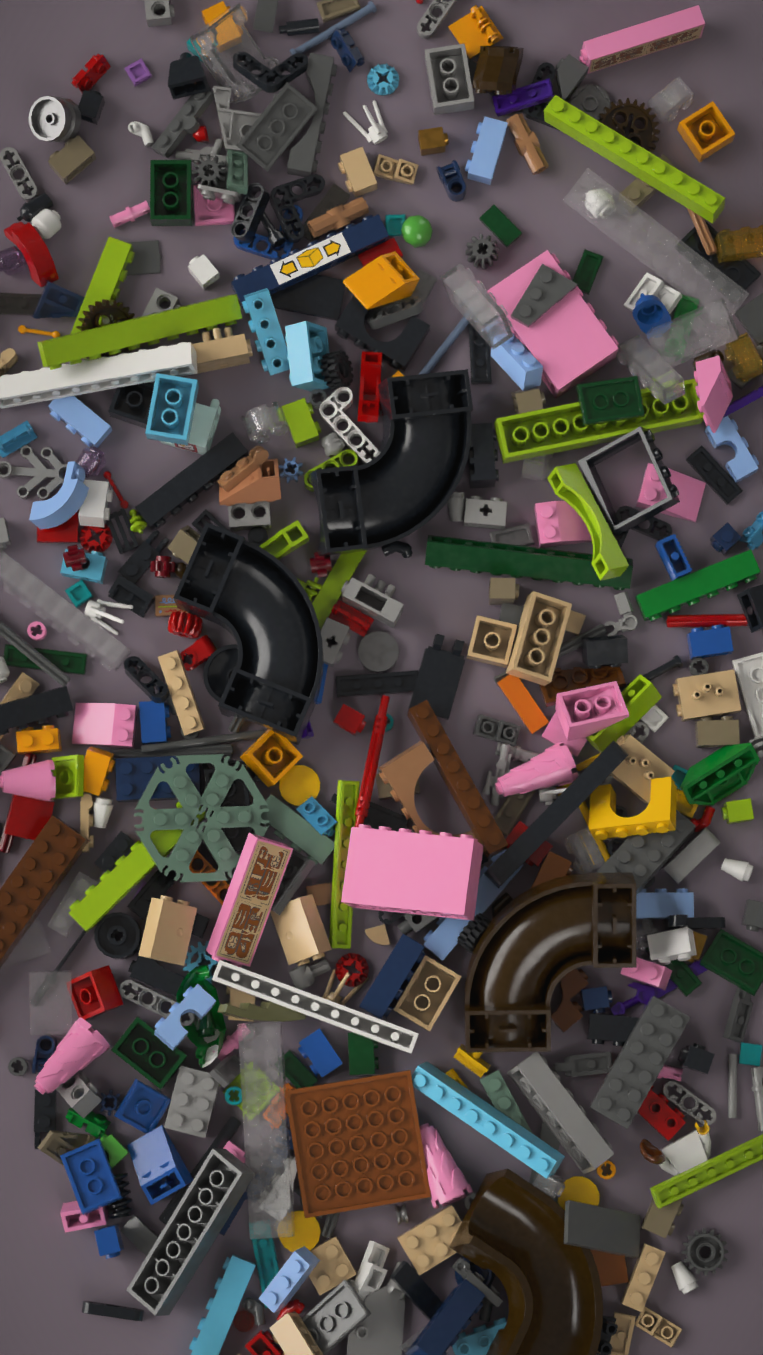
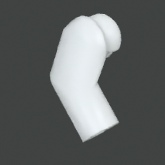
M137 121L129 123L128 130L142 137L145 147L154 144L147 125Z

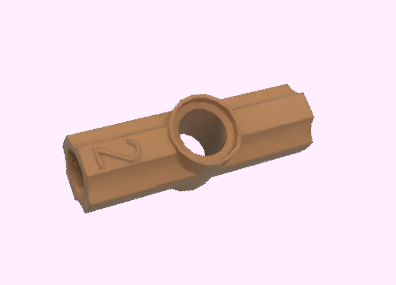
M522 113L511 116L506 122L515 139L514 143L519 154L524 157L533 175L543 172L549 165L540 150L537 136L533 131L531 132Z
M363 197L350 201L345 205L341 204L326 211V214L308 221V229L314 238L319 237L330 230L339 229L349 224L350 221L369 213L368 205Z

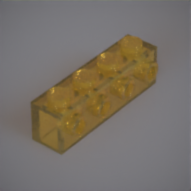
M760 225L758 228L746 226L735 231H731V229L721 230L714 239L717 247L718 262L763 257V225Z

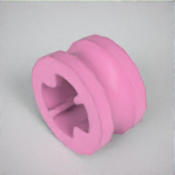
M35 621L30 623L27 633L31 639L40 641L45 638L47 629L44 624ZM41 626L42 634L33 636L34 632L32 629Z

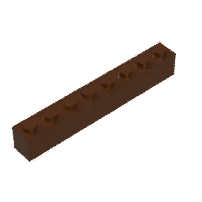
M425 700L410 708L407 714L421 741L424 742L433 756V762L474 836L484 846L483 852L487 859L506 850L508 846L506 839L429 702Z

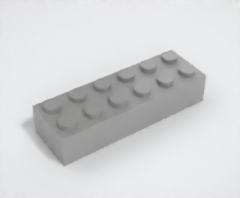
M534 1052L507 1073L582 1173L591 1172L614 1155L613 1148L606 1139L601 1137L596 1124L588 1120L584 1108L581 1105H577L573 1100L574 1097L568 1088H564L560 1083L559 1075L548 1067L546 1058L542 1054Z

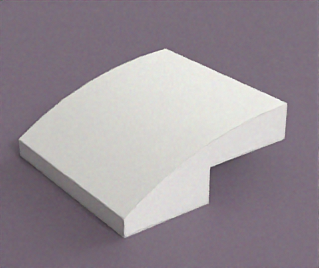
M646 272L624 303V306L633 312L641 293H644V295L658 297L669 314H671L683 296L680 292L665 285L659 278Z

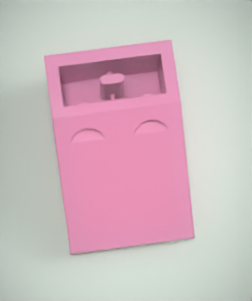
M720 356L695 362L696 371H694V378L696 383H698L695 389L698 398H700L697 401L700 413H704V422L706 426H710L713 433L717 431L733 398L731 381Z

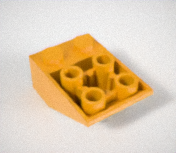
M394 251L379 256L344 279L343 283L361 304L369 310L412 296L420 278Z

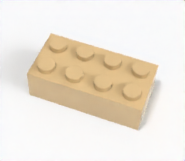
M535 591L527 595L506 674L543 686L552 681L572 607L571 603Z

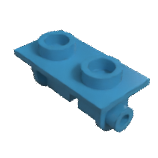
M28 420L0 436V455L2 458L38 438Z
M763 511L756 516V521L743 531V536L739 540L740 542L748 543L747 547L752 551L755 548L758 549L763 542Z
M312 796L296 809L321 836L323 834L328 836L334 834V825L337 821Z

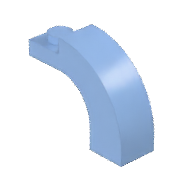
M75 461L68 462L61 489L48 500L33 502L29 520L39 529L53 528L69 520L79 510L87 496L89 488L83 483L86 470Z

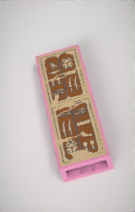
M697 5L584 41L580 50L581 56H579V61L589 67L588 73L701 38L705 21L700 7Z
M252 833L248 834L206 951L212 955L213 960L218 962L219 960L230 961V964L240 968L242 965L250 967L293 848L282 842Z

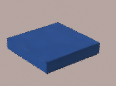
M135 1079L114 1116L147 1134L157 1127L171 1102V1098Z

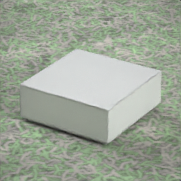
M654 705L640 720L646 723L649 729L655 733L669 717Z

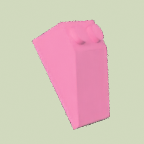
M648 463L636 504V507L647 509L667 498L654 465ZM669 469L671 473L669 478L679 491L678 498L680 502L660 513L696 522L706 483Z
M550 501L535 503L534 512L539 548L592 542L586 524L567 502Z
M617 681L557 693L555 709L567 741L588 737L629 717V712Z
M76 703L72 744L126 749L134 748L137 706L116 703Z

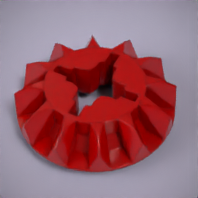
M106 524L104 528L84 526L81 529L79 539L86 551L102 553L110 547L112 533ZM91 530L96 534L101 533L99 536L101 544L96 542V540H90L92 538Z
M348 953L342 956L336 963L335 968L336 976L341 982L345 974L349 973L344 966L351 967L354 961H356L355 968L361 973H353L347 979L345 985L349 987L362 984L367 979L369 973L367 961L361 955L355 953Z

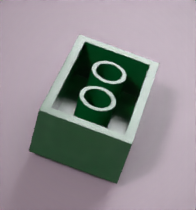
M150 160V221L152 226H192L193 167L191 160Z
M136 1017L111 1051L159 1089H163L188 1055L178 1047L172 1051L154 1035V1028L140 1017Z

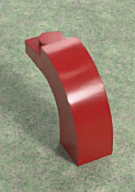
M14 223L4 229L5 236L22 252L27 262L31 279L42 288L46 286L48 281L54 282L59 279L54 261L45 242L30 223Z
M362 351L357 421L378 423L380 404L378 384L381 383L382 352Z

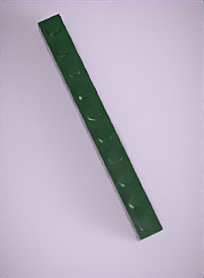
M428 535L425 565H429V567L434 569L447 567L453 571L464 569L470 570L472 573L490 572V574L495 576L507 574L514 578H522L524 576L531 577V579L537 581L550 579L555 583L567 581L572 582L574 585L592 584L597 588L609 586L616 590L630 589L633 571V559L626 558L629 566L620 577L600 581L591 564L593 554Z

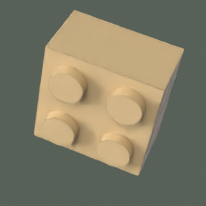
M477 615L467 659L507 668L517 625Z
M337 1236L310 1250L320 1260L309 1275L319 1295L324 1294L345 1279L348 1280L357 1274Z

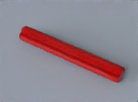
M744 614L668 615L666 618L667 627H711L724 624V626H747L748 624Z

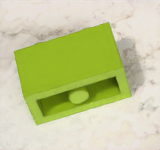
M305 398L281 406L296 448L319 440L321 429L318 421L314 422L311 415L314 414L310 402L306 403Z

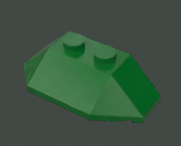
M751 743L723 746L691 766L680 787L689 804L714 805L746 785L760 759Z

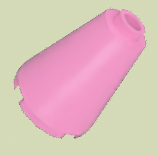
M45 760L2 771L0 776L2 792L44 801H54L56 776H53V772H51V770H55L53 760Z

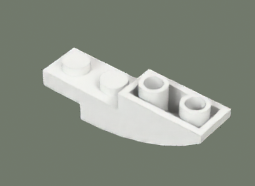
M369 1241L355 1281L349 1279L363 1302L367 1295L380 1289L388 1271L383 1269L390 1249L374 1241Z

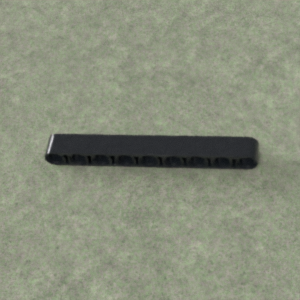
M613 741L487 869L484 875L499 888L629 754Z

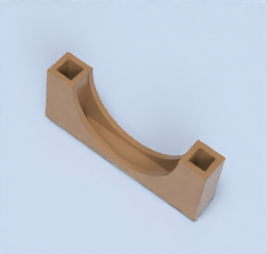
M419 741L380 766L381 773L379 776L385 785L389 783L392 791H390V794L396 802H401L403 806L401 811L407 820L411 818L414 826H412V829L415 833H419V830L431 831L434 835H440V833L431 830L422 822L415 808L414 791L417 780L423 770L434 761L424 742ZM472 830L462 833L466 835H472L473 838L476 839ZM460 834L452 835L460 838Z

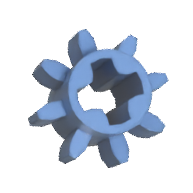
M295 457L292 461H288L285 458L284 466L279 465V469L284 471L280 473V478L286 477L287 483L290 480L298 482V475H304V472L299 470L303 464H297ZM288 467L294 469L295 473L291 474V472H288Z

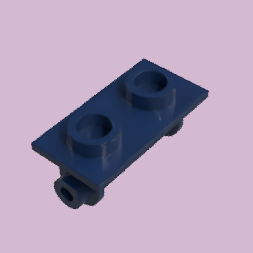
M337 28L330 38L332 46L337 50L344 66L347 67L349 72H352L356 65L360 67L365 63L363 61L364 57L358 47L350 48L354 46L355 42L349 31L345 29L339 31Z

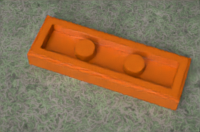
M508 674L497 682L531 734L549 723L518 677Z

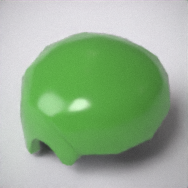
M420 215L408 217L403 222L401 229L405 242L414 248L425 246L431 240L433 232L430 222Z

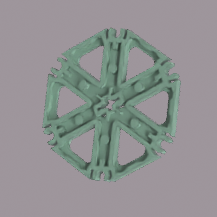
M224 754L175 756L179 764H177L173 757L170 758L172 767L166 768L164 763L160 764L164 773L158 767L156 768L134 809L143 810V813L137 812L134 814V816L142 818V823L136 824L134 827L144 828L143 831H135L161 873L165 866H167L164 871L165 876L168 875L170 870L175 871V881L180 878V873L183 874L180 882L229 881L225 876V872H227L229 878H233L231 871L237 867L241 855L235 852L221 828L251 827L256 835L264 837L269 827L260 826V824L269 823V820L261 818V814L269 812V809H260L262 805L268 806L267 802L243 764L238 771L236 769L239 766V761H236L232 767L228 765L230 756H226L223 763H221V759ZM211 763L215 767V771L202 796L186 773V767L189 764ZM236 779H241L253 796V803L250 806L220 807L232 783ZM160 782H167L182 808L153 809L150 807L149 801ZM206 808H208L205 813V818L207 819V822H202L201 824H199L198 828H196L199 820L196 817L197 814L201 815L203 812H205ZM183 829L170 856L162 857L150 838L151 833L155 830ZM202 840L218 864L216 872L192 873L189 869V865Z

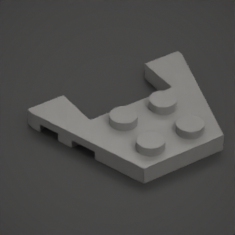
M213 86L225 150L230 149L243 152L236 145L259 118L261 113L229 109L232 88Z

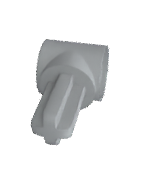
M324 959L311 966L307 964L297 966L288 972L295 988L302 990L314 984L315 977L330 971V965Z

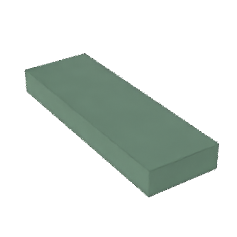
M228 149L226 155L227 190L247 195L248 155L241 151Z

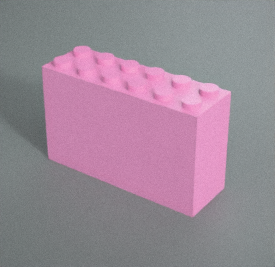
M546 250L487 290L486 303L506 331H511L543 366L542 381L555 399H557L614 360L619 349L617 347L619 343L613 335L609 336L605 323L601 319L598 320L596 318L592 305L589 302L586 304L583 300V293L579 287L565 295L561 301L552 306L530 327H526L511 318L512 312L542 264L571 280L569 273L566 270L562 271L558 265L560 262L556 255L550 254Z
M359 824L358 827H351L341 902L352 908L474 921L484 846L478 842V839L466 834H460L459 838L446 832L434 835L431 831L419 830V833H414L412 830L399 828V831H394L390 827L379 826V829H374L370 825Z

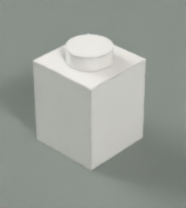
M204 254L200 257H194L189 262L188 269L190 274L204 290L220 278L219 272Z

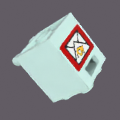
M213 399L210 407L196 403L188 445L160 442L204 455L211 448L221 413L219 400Z

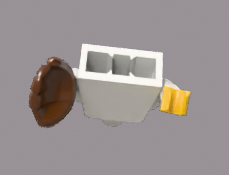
M704 1120L705 1124L702 1127H699L696 1122L695 1127L697 1130L691 1131L660 1150L648 1140L643 1139L640 1142L641 1154L647 1161L659 1165L662 1170L676 1176L709 1159L711 1156L710 1127L706 1120Z

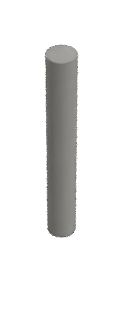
M728 1054V1118H737V1054Z

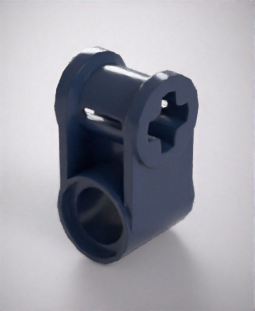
M453 160L451 164L436 167L439 179L444 185L450 200L455 202L463 200L466 194V185L457 161ZM454 187H460L462 190L458 193H455L451 189Z
M43 1035L37 1040L32 1074L41 1072L44 1066H40V1064L44 1065L56 1051L57 1040L52 1035ZM47 1038L52 1042L50 1050L42 1048L41 1043L43 1039Z

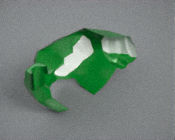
M208 965L196 966L190 971L180 985L176 996V1002L180 1003L185 998L183 996L184 992L190 986L194 988L198 984L216 1000L215 1005L211 1008L217 1028L215 1036L198 1037V1032H196L197 1016L192 1026H182L188 1031L187 1037L197 1047L195 1053L201 1068L210 1065L218 1057L223 1046L226 1031L223 1014L217 1012L220 1005L217 990L206 980L211 976Z

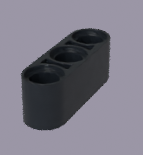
M252 183L248 186L247 195L244 194L231 226L232 235L244 244L253 240L270 199L269 192L259 183ZM261 191L260 196L255 198L256 193ZM254 210L253 214L247 217L248 212ZM246 228L245 233L243 235H239L240 231Z

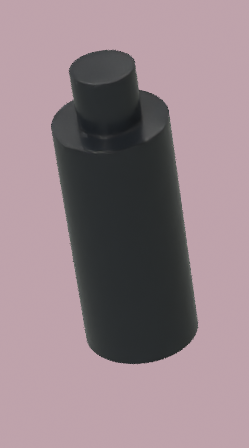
M318 18L287 21L286 25L279 26L280 34L287 33L288 36L320 33Z

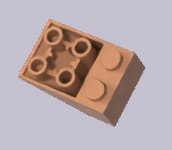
M278 458L265 460L259 468L229 492H226L219 485L220 505L253 504L258 501L274 502L281 499Z

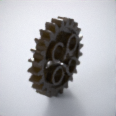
M629 98L626 99L624 104L619 99L617 106L611 102V109L605 106L603 109L605 114L600 113L598 116L602 120H598L599 122L625 136L624 130L628 125L629 116L633 115L627 139L636 140L639 146L649 152V149L654 150L656 148L652 142L656 143L659 141V138L654 136L660 133V130L655 129L659 122H653L656 114L649 115L651 108L643 109L645 106L644 102L638 106L637 99H635L633 104H630ZM622 115L625 118V122L618 123L615 116ZM635 121H642L644 128L638 129L634 124Z
M103 299L102 302L95 301V306L89 305L90 312L83 311L85 318L78 319L82 322V326H76V328L85 331L117 323L118 320L121 322L132 319L135 314L128 313L130 308L123 307L122 302L116 303V300L109 301ZM100 317H102V324H101V325L99 324V318H100ZM128 347L121 348V353H133ZM109 352L101 353V356L111 357L117 356L121 353L109 355Z

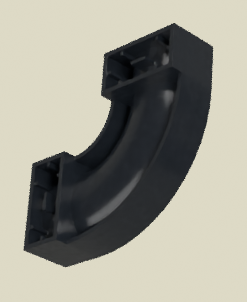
M468 369L390 377L378 384L384 428L383 440L378 453L368 463L360 466L318 469L308 475L309 483L312 484L316 495L319 511V556L361 552L391 544L424 526L447 503L463 475L471 445V411H473Z
M206 522L173 598L178 609L222 626L234 637L238 644V663L236 668L234 667L219 702L220 712L227 717L234 716L259 724L284 736L291 743L299 745L318 699L323 678V642L314 607L298 579L276 557L261 547L246 541L245 537Z

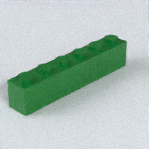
M750 549L638 594L635 600L644 621L650 619L653 622L662 618L661 614L669 611L670 614L680 611L683 605L688 604L690 607L699 603L700 598L707 596L710 599L719 595L718 591L726 588L727 591L737 588L740 582L745 581L747 584L757 579L756 576L761 571Z

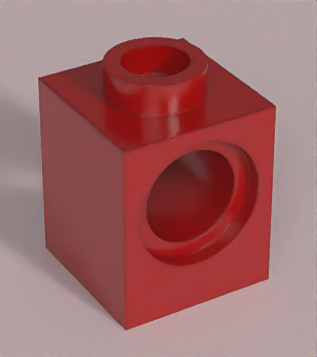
M345 704L342 705L333 721L336 726L354 736L357 732L361 733L367 724L364 721L365 715Z

